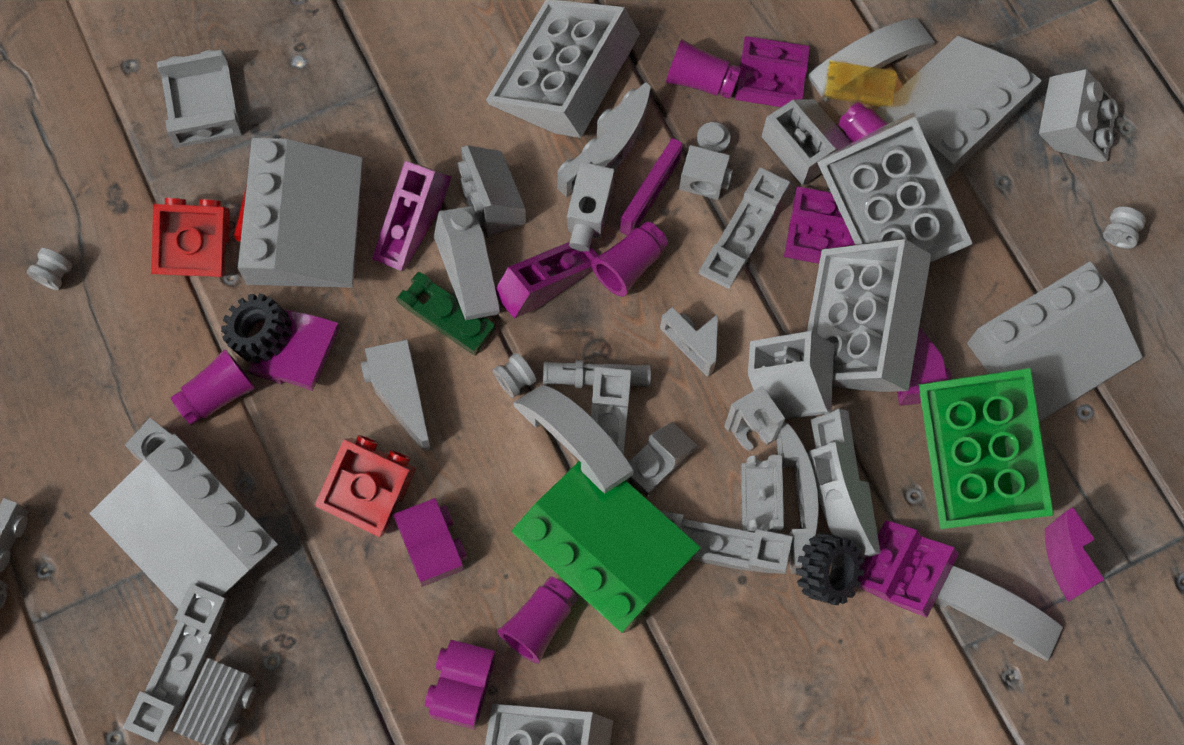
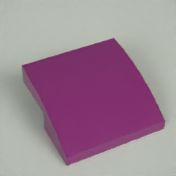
M745 36L735 100L783 107L792 100H802L808 66L809 46Z
M797 186L784 257L819 264L823 249L854 246L855 243L832 193Z
M285 310L292 321V326H289L292 334L291 336L284 337L288 344L286 347L282 345L278 347L281 353L277 356L274 353H270L271 360L267 362L262 358L260 363L252 361L248 372L281 385L284 381L313 391L340 327L338 323L327 319Z
M1072 507L1044 529L1049 563L1054 577L1068 602L1104 580L1084 550V547L1095 539Z
M885 520L878 534L880 554L866 557L861 567L864 570V575L858 576L857 579L861 582L860 588L889 603L927 618L959 554L955 547L924 538L916 529Z

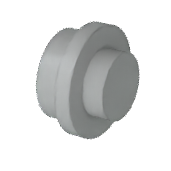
M710 122L704 124L698 130L697 144L700 148L719 153L724 152L728 148L730 133L724 125Z

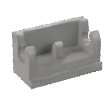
M763 386L731 404L724 427L727 432L732 431L744 449L752 451L753 445L747 439L746 434L749 431H755L759 434L760 439L768 445L776 440L785 417Z
M753 455L747 458L746 463H741L743 531L755 533L756 529L780 534L783 529L782 455H771L765 461H758L757 457Z

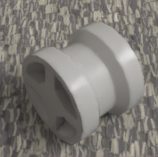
M1114 208L1110 215L1111 224L1107 225L1103 232L1104 239L1111 245L1119 248L1130 249L1135 247L1139 241L1138 231L1144 228L1146 218L1142 213L1133 208Z
M41 248L37 254V263L29 267L27 274L45 287L59 290L62 285V276L65 273H69L73 265L62 255L50 249Z
M518 353L510 356L509 362L504 366L498 365L492 369L501 387L512 398L520 393V388L525 385L530 386L536 382L533 371Z

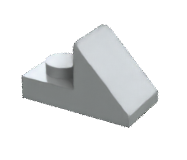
M673 307L662 315L660 329L707 377L713 373L716 363L718 316H714L696 332L694 323L684 313L679 314Z
M671 422L653 432L649 436L648 444L628 462L633 469V475L629 479L648 497L698 448V445L677 425Z

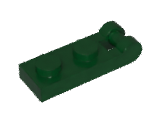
M417 272L411 279L412 284L407 291L402 290L396 297L397 302L475 356L496 330L495 324L485 317L465 320L458 299L433 283L425 274ZM422 293L430 297L425 305L417 300Z

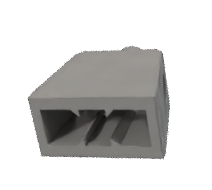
M580 162L567 214V228L572 233L569 243L571 248L579 251H589L592 238L601 239L614 193V169Z

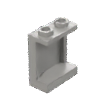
M206 50L200 54L185 57L173 56L167 60L157 62V69L162 78L168 120H165L166 129L175 148L242 136L230 66L223 50Z

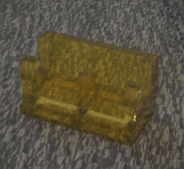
M829 60L822 98L853 103L861 102L865 105L889 108L893 103L897 73L894 70Z

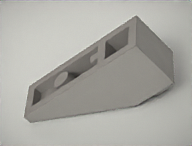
M473 207L439 211L434 239L465 320L499 314L500 309L484 235Z
M403 340L365 348L367 361L361 362L365 383L372 382L376 395L424 452L431 451L408 341Z

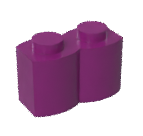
M433 498L394 514L396 524L421 587L463 571L461 561L467 559L460 539L452 540L447 527L452 526L453 521L446 505L439 507L436 498Z
M450 640L448 648H441L436 662V670L441 671L437 685H430L425 700V707L430 708L429 715L432 719L473 730L476 729L496 659L495 651L455 640Z

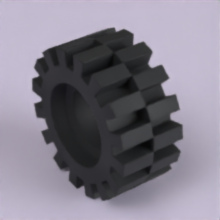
M260 293L258 297L255 294L248 295V301L243 297L238 300L240 304L238 308L232 305L228 309L232 312V315L224 316L223 321L227 325L221 326V332L225 334L222 338L227 343V346L245 361L260 363L262 358L267 362L271 360L270 353H274L277 356L281 353L278 347L280 345L286 347L288 344L284 337L291 336L292 330L289 326H292V321L288 317V313L271 297ZM266 319L263 328L256 335L248 338L252 327L259 321Z
M820 533L818 537L813 536L809 539L811 545L805 544L802 548L805 556L799 555L797 562L802 563L801 568H796V575L802 576L797 581L798 586L803 588L801 592L809 596L808 598L832 605L845 604L848 602L847 597L853 598L856 593L853 588H860L861 582L857 579L858 576L864 575V570L859 569V565L864 564V557L858 556L862 551L860 547L855 546V541L827 533ZM832 563V569L829 575V569Z

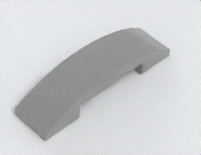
M917 18L902 20L878 29L843 48L810 72L808 78L824 101L827 102L852 89L855 81L903 56L909 59L934 46L935 42Z
M761 167L758 169L745 191L742 202L718 243L714 244L698 274L727 289L732 287L775 214L790 184L789 181Z
M595 367L591 418L606 432L624 455L631 370Z
M541 385L514 402V407L534 427L542 424L581 462V471L602 492L607 493L633 475V469L606 432L581 407L562 393L548 386Z
M783 423L777 435L776 444L778 455H782V468H794L800 529H792L789 536H793L789 561L791 574H796V568L802 567V563L797 562L799 555L805 556L802 548L805 544L811 545L809 539L813 536L815 537L818 492L813 468L802 442L788 423Z
M661 511L701 547L691 560L740 570L786 574L793 536L758 529L753 533L687 520L681 514Z
M955 566L952 567L935 601L936 604L944 608L949 605L1014 639L1013 644L1045 661L1049 660L1063 628L1047 614L1020 597Z
M190 584L174 618L178 622L145 692H139L123 726L124 729L156 743L161 742L186 700L204 663L217 631L226 598Z

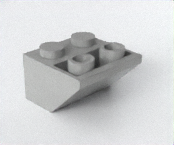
M1087 69L1052 76L1049 78L1039 134L1055 151L1099 162L1108 161L1109 149L1113 145L1112 132L1114 121L1118 116L1117 102L1111 98L1100 82Z
M814 99L792 100L767 116L761 136L802 185H805L822 173L817 161L852 143Z
M468 145L461 147L462 161L458 162V168L462 177L460 178L461 187L465 197L471 198L480 226H484L487 236L489 237L526 224V210L502 151Z
M813 331L750 341L748 377L753 390L763 386L785 419L831 413L834 344Z

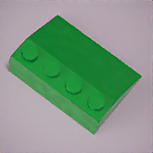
M1031 368L919 385L940 529L1054 516Z
M580 461L554 484L511 530L519 540L621 633L628 632L701 549L694 540L626 480L607 493L602 492L581 471Z

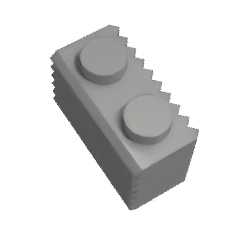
M207 658L173 732L204 745H231L240 727V724L236 723L242 708H249L255 697L256 687L253 686L255 679L246 673Z

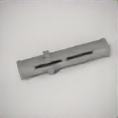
M575 360V363L544 362L543 384L575 385V388H582V385H594L595 367L631 370L630 386L650 387V365L583 363V360Z

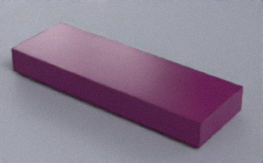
M671 138L622 215L621 233L628 235L641 224L681 160L683 146L680 141Z

